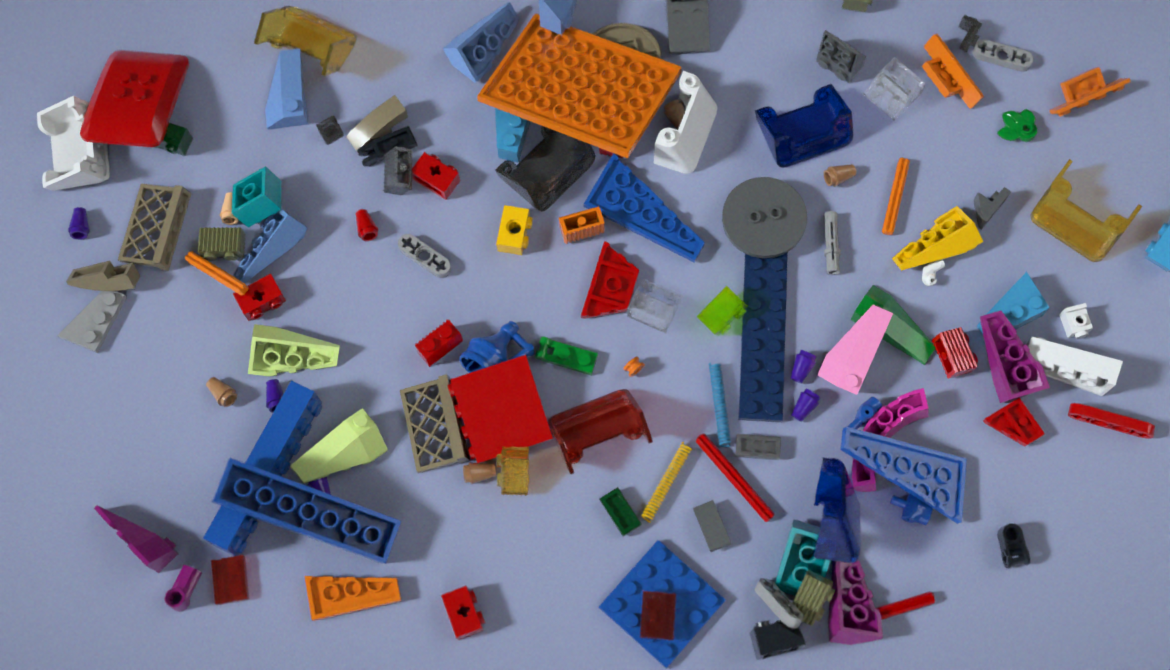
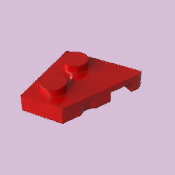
M1020 398L983 420L988 426L1024 447L1045 434Z

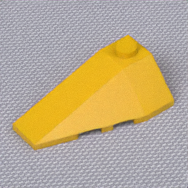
M956 206L939 216L934 221L935 225L929 231L924 229L920 233V239L916 242H910L892 260L902 271L966 253L983 242L975 223Z

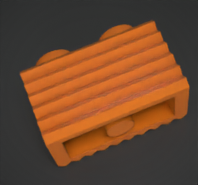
M599 206L559 217V227L565 244L572 241L575 242L576 240L579 241L584 239V237L588 238V236L604 234L605 222Z

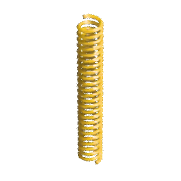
M681 442L682 445L678 448L679 451H676L677 454H675V457L671 460L672 463L666 469L667 472L661 478L662 481L658 484L659 487H656L657 490L653 493L654 496H651L652 499H650V502L646 505L647 508L641 514L642 518L649 523L651 521L644 516L653 520L654 514H657L656 511L660 508L661 502H663V499H665L669 492L668 490L674 483L672 480H675L679 474L677 471H680L692 450L689 446L684 445V442Z

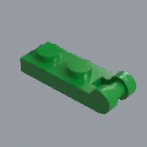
M547 337L540 338V348L534 356L536 359L592 376L598 353L560 343ZM548 348L554 349L553 355L547 354Z

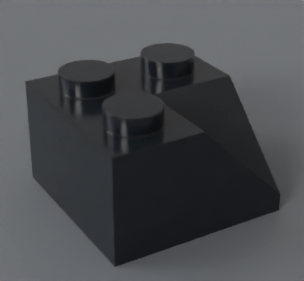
M769 620L756 623V626L749 633L756 660L800 650L806 645L799 627L797 629L790 628L781 620H777L776 623L770 624Z

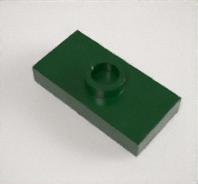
M618 487L599 498V501L623 537L642 526Z

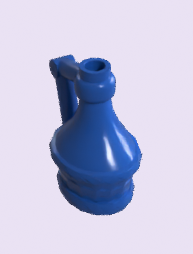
M509 321L495 335L472 338L467 350L460 355L459 360L462 366L471 373L526 355V357L532 356L534 354V346L517 333L519 326L515 322ZM510 340H514L523 350L507 360L508 343Z

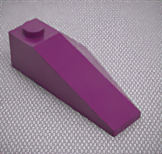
M1000 310L980 316L992 379L1000 403L1050 388L1043 366L1029 352V347L1023 344L1016 334L1017 331L1004 313Z
M98 505L94 508L110 527L118 531L116 534L128 544L127 546L152 570L160 573L178 555L174 549L176 544L170 538L166 537L164 539Z
M835 548L833 551L831 581H833L832 589L835 591L829 602V642L854 645L883 638L881 615L879 609L876 610L872 601L873 594L871 590H868L865 583V574L856 551Z

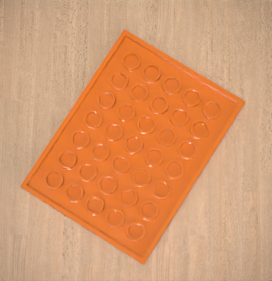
M534 14L481 89L477 98L481 103L622 157L629 158L681 74L682 67L571 26L568 29L566 28L562 35L540 27V15Z

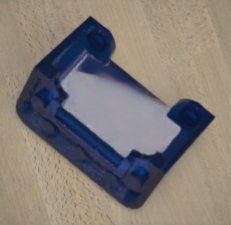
M832 84L819 88L813 95L812 104L777 116L774 108L769 106L755 110L756 120L774 161L781 168L789 167L843 148L853 140L852 111Z
M823 457L814 497L815 506H819V503L823 505L821 524L814 547V558L854 563L859 560L861 554L860 503L843 462L836 458Z

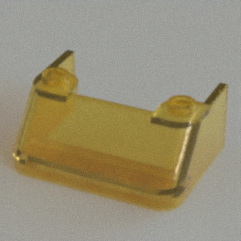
M285 6L262 13L254 43L258 45L269 42L272 47L282 49V47L291 46L295 49L300 48L301 52L321 60L320 66L323 67L321 75L327 76L341 69L355 46L357 36L300 8Z
M1069 159L1034 207L1030 217L1035 225L1088 260L1099 262L1109 253L1142 206L1138 204L1127 219L1121 215L1113 214L1104 223L1067 199L1072 192V186L1062 176L1073 162Z

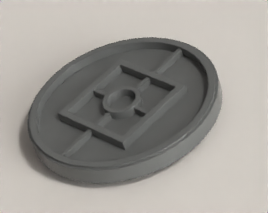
M756 177L740 183L730 192L724 203L722 224L729 241L741 252L757 258H774L789 252L799 243L807 225V210L799 193L786 182L771 177Z

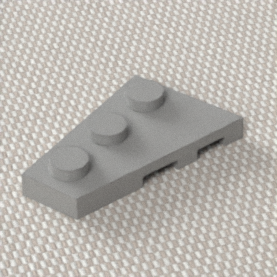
M101 291L57 336L98 353L127 297L117 291Z

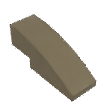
M394 95L369 113L346 137L357 152L361 146L391 133L392 127L408 118L407 111Z
M111 261L73 269L66 282L70 286L82 289L120 291L135 288L140 274L133 263L114 267Z

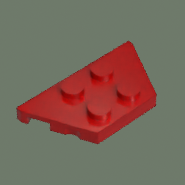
M604 241L581 313V318L583 319L627 312L638 279L639 269L632 263H629L621 253L618 254L606 241Z

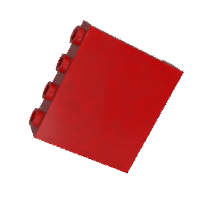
M526 355L450 379L451 384L447 386L451 397L456 396L458 405H455L454 408L457 417L463 418L465 425L461 426L464 438H469L471 447H468L471 460L476 459L477 464L553 439Z

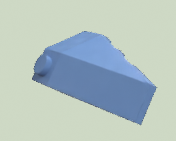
M539 0L540 27L562 35L566 28L568 29L572 24L577 0Z
M507 2L458 35L443 48L452 66L473 82H477L490 71L493 66L491 63L495 56L500 54L502 44L511 35L519 21V17L511 3Z
M300 48L283 50L279 53L265 108L268 130L308 124Z
M282 208L276 214L265 218L260 226L263 228V231L258 238L254 237L251 243L253 244L251 253H247L243 257L233 276L246 283L294 247L298 241H301L306 234L307 227Z

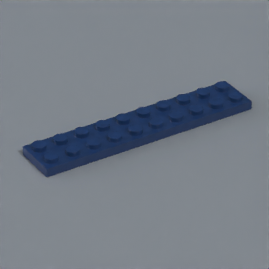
M788 252L774 258H757L745 254L738 420L779 423L783 421Z

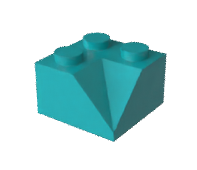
M265 166L233 184L232 214L248 228L260 223L270 215L276 214L281 210L282 181Z

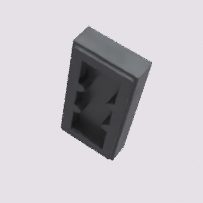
M737 434L735 457L780 460L781 437Z

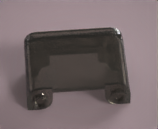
M544 126L541 127V134L544 139L520 163L516 165L513 161L506 160L495 169L498 176L541 212L549 209L593 165L596 157L591 144Z

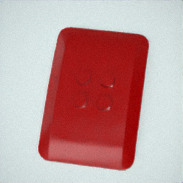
M127 50L113 52L102 70L89 102L80 130L81 138L86 142L140 147H156L160 145L164 139L189 68L188 58L184 55Z

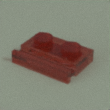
M239 555L211 560L215 605L248 601L249 591L245 556Z
M643 591L640 638L673 641L676 593Z

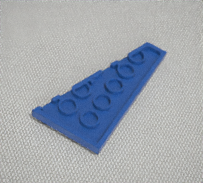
M613 153L585 200L584 207L591 209L599 206L603 217L695 263L705 242L685 225L673 211H670L664 205V202Z
M847 426L843 428L840 450L955 523L959 524L962 522L966 458Z

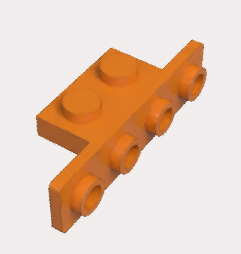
M934 34L924 45L932 60L926 61L922 68L945 98L959 94L970 109L974 108L984 95L938 34Z
M1095 67L1063 81L1060 85L1066 103L1050 109V114L1063 116L1070 113L1071 108H1081L1088 105L1089 100H1099L1106 97V93L1109 91H1120L1125 88V84L1131 82L1130 78H1120L1105 84L1100 67Z

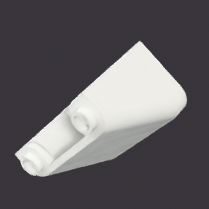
M683 71L679 82L681 90L678 100L684 104L685 114L678 130L664 128L658 134L655 142L654 164L680 173L689 174L697 167L717 114V104L696 75Z
M72 96L37 113L38 128L46 135L51 136L54 171L48 170L43 173V188L56 191L101 183L109 179L110 169L107 144L86 142L80 135L89 102Z

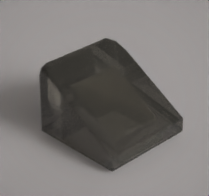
M331 116L316 125L319 134L327 145L344 136L335 116Z

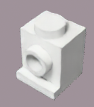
M1086 303L1067 307L1059 314L1067 338H1084L1093 329L1086 310Z

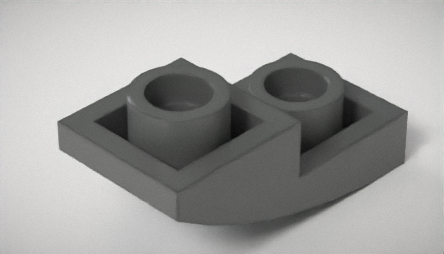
M712 500L694 507L693 511L710 552L731 545L714 501Z

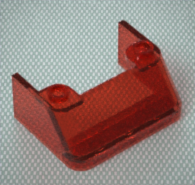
M627 389L614 391L553 415L548 419L550 430L570 475L574 473L571 464L578 463L584 455L583 450L622 434L630 440H636L644 435L648 443L653 442L644 413Z

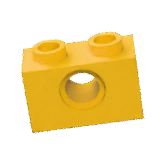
M504 205L496 242L498 252L522 255L523 249H527L529 236H526L527 229H531L533 217H530L529 209ZM513 228L520 229V231L515 234L510 232Z

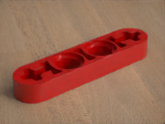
M1070 404L1068 416L1072 419L1140 438L1151 439L1154 436L1155 425L1149 422L1084 404Z

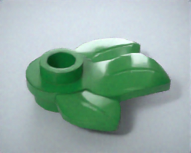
M1025 109L1020 114L1016 111H1006L1002 114L1006 126L997 132L998 136L1008 141L1020 139L1024 142L1031 141L1036 137L1037 126L1034 124L1036 118L1031 111Z

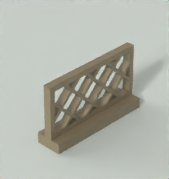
M140 185L118 261L153 266L169 271L191 194L183 186ZM146 190L153 191L155 195L145 201ZM167 193H172L171 200L164 204L161 197ZM159 200L162 206L152 212L149 206ZM146 208L149 215L139 220V212ZM165 210V219L158 223L155 216ZM153 219L156 225L146 231L143 225ZM140 227L143 234L134 239L132 237L133 232ZM159 230L161 232L160 237L153 242L150 235ZM147 238L150 244L140 250L137 244ZM135 247L138 253L132 257H126L128 250ZM153 249L155 251L153 260H146L144 254Z
M447 374L438 376L439 379L400 390L417 473L458 462L465 463L470 461L466 439L461 429V426H463L461 417H457L454 408L455 405H458L456 396L451 397L447 386L451 384L450 379L452 378ZM438 385L439 393L435 400L426 396L430 387ZM413 392L420 394L414 406L408 403L406 394ZM424 397L433 402L427 413L418 409ZM436 405L443 408V414L439 420L430 416ZM416 410L425 415L419 426L412 423V416ZM428 418L437 422L431 434L422 429ZM441 425L447 428L448 431L444 441L435 437ZM420 431L429 435L423 447L416 442V437ZM433 438L442 443L436 454L427 450ZM445 446L452 449L453 458L443 460L439 457ZM424 452L434 456L429 465L421 466L420 459Z

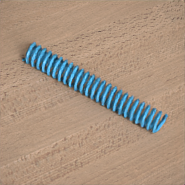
M710 362L708 365L710 366V379H712L710 382H712L711 388L713 389L712 395L716 412L715 418L717 419L718 439H720L718 442L721 447H730V445H721L732 442L730 441V434H726L730 431L728 430L729 427H727L729 426L728 417H725L728 414H726L727 407H724L727 404H725V397H723L725 396V391L723 390L724 387H722L724 385L722 384V374H720L722 368L720 367L721 364L711 365Z

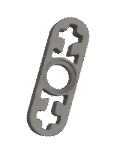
M985 39L979 40L973 49V55L978 60L1018 71L1028 70L1033 62V56L1029 51ZM981 47L985 48V53L981 52ZM1000 51L1006 52L1008 58L1001 59L997 53ZM1021 58L1025 59V64L1021 63Z
M404 234L399 238L398 246L404 255L438 278H445L450 274L451 266L447 258L411 234ZM411 241L412 246L416 249L415 253L411 247L407 246L405 248L404 242L409 243ZM423 251L430 253V258L426 261L419 259V254ZM434 259L440 266L445 264V270L441 269L438 271L437 266L433 263Z
M761 578L755 587V592L786 626L797 629L804 618L803 614L774 582Z

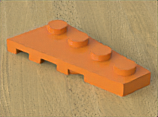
M304 576L312 621L402 601L397 578Z

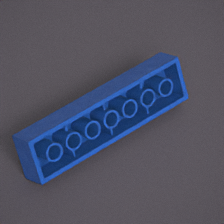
M291 380L245 463L281 477L285 475L290 468L291 463L289 462L293 455H297L301 448V440L311 430L312 420L322 410V402L317 394ZM221 506L203 539L213 546L237 557L239 553L241 554L247 546L246 540L250 533L252 534L256 530L258 519Z
M229 458L212 499V503L381 564H386L401 523V520Z

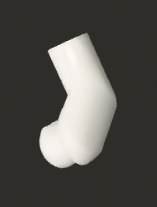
M942 259L924 266L922 281L926 286L936 284V272L945 267Z

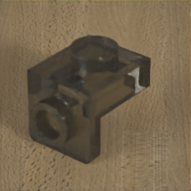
M964 15L959 24V28L967 32L960 46V49L967 52L970 46L974 47L980 38L977 34L982 23L978 22L974 17Z

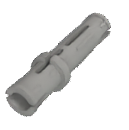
M828 211L824 213L826 273L828 275H837L840 273L839 256L841 255L838 245L837 212Z

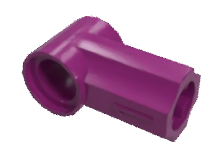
M183 565L172 588L165 594L166 604L178 612L186 610L190 605V597L202 572L188 565ZM177 595H182L180 603L174 605V598Z

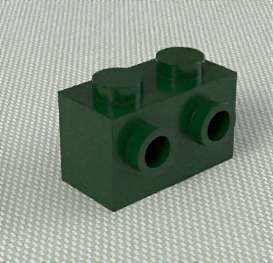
M169 123L162 143L153 148L158 147L169 153L185 156L193 137L187 128Z

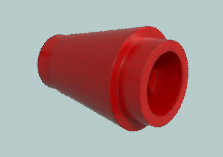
M366 209L358 210L355 213L358 236L363 241L374 240L378 236V227Z

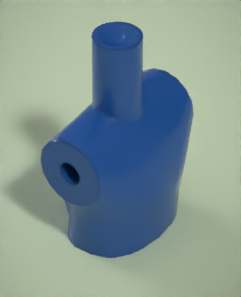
M875 397L869 398L861 404L857 410L855 420L847 427L858 429L859 427L866 426L874 414L882 408L881 402Z
M910 493L906 500L893 495L890 501L891 504L903 508L902 519L904 521L927 525L933 508Z

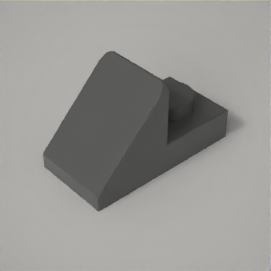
M1006 187L1000 193L995 191L990 199H987L979 192L975 196L974 207L980 229L984 228L1010 195L1011 191Z

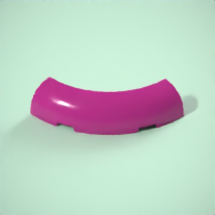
M924 388L903 394L887 406H883L869 420L863 431L891 438L904 426L927 418L929 408ZM853 458L852 481L854 490L859 492L876 491L875 471Z

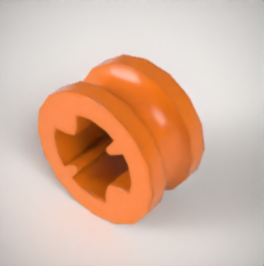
M636 356L624 366L623 370L628 371L629 376L633 377L642 370L645 364L643 362L640 363L639 357Z

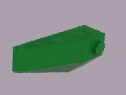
M873 285L854 311L851 320L856 323L872 305L892 312L893 315L882 339L925 365L935 350L934 344L891 295Z

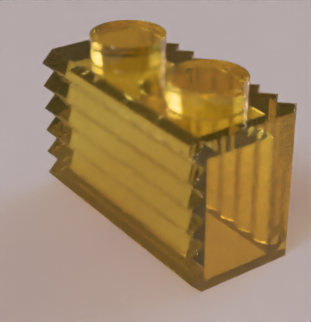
M502 447L501 454H497V467H501V473L497 474V486H501V494L528 495L529 447Z

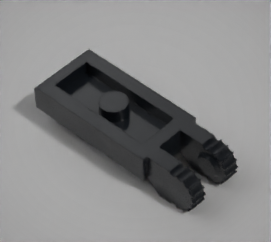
M406 126L361 146L357 153L359 156H364L375 150V154L364 158L362 161L363 166L368 167L376 164L378 161H383L416 147L417 142L410 127Z

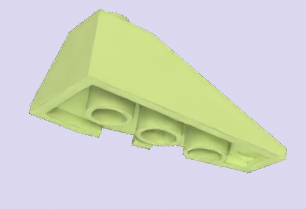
M254 324L248 374L276 376L277 373L288 371L289 373H295L301 369L309 368L314 370L337 366L340 345L278 327Z
M362 408L344 420L290 465V468L305 484L327 477L331 473L350 470L351 467L360 464H369L387 452L388 449L377 425Z

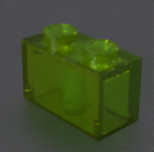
M726 286L701 311L697 318L715 335H724L732 327L730 325L735 318L739 320L746 313L745 308L748 305Z

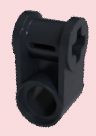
M1015 523L1001 527L998 530L997 538L1005 568L1009 569L1013 565L1023 563L1024 565H1029L1030 554L1026 547L1021 527ZM1007 529L1014 533L1013 540L1006 537Z

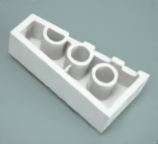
M1031 337L1026 343L1030 349L1029 352L1036 361L1040 362L1045 375L1099 396L1105 395L1116 385L1123 361L1050 342L1042 337Z

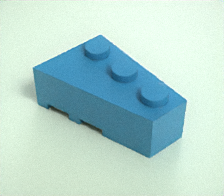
M495 108L498 157L519 163L531 121Z
M1170 220L1167 224L1164 223L1157 233L1159 234L1155 242L1152 240L1145 250L1147 252L1145 258L1166 272L1170 271Z
M1026 272L987 314L1001 310L1016 330L1042 317L1050 307ZM979 322L977 327L983 335L981 322Z

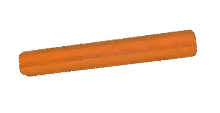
M900 158L897 164L882 228V233L886 235H892L895 229L910 160L907 158Z
M189 251L188 255L185 256V260L236 293L245 295L246 291H248L249 287L244 282L195 252Z

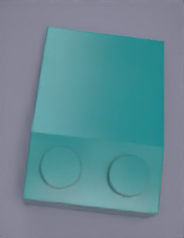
M793 519L775 584L782 592L796 595L808 570L823 577L826 576L837 541V532Z

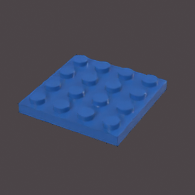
M657 540L598 608L667 669L726 599Z

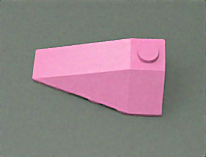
M872 305L829 351L817 375L857 395L893 313Z

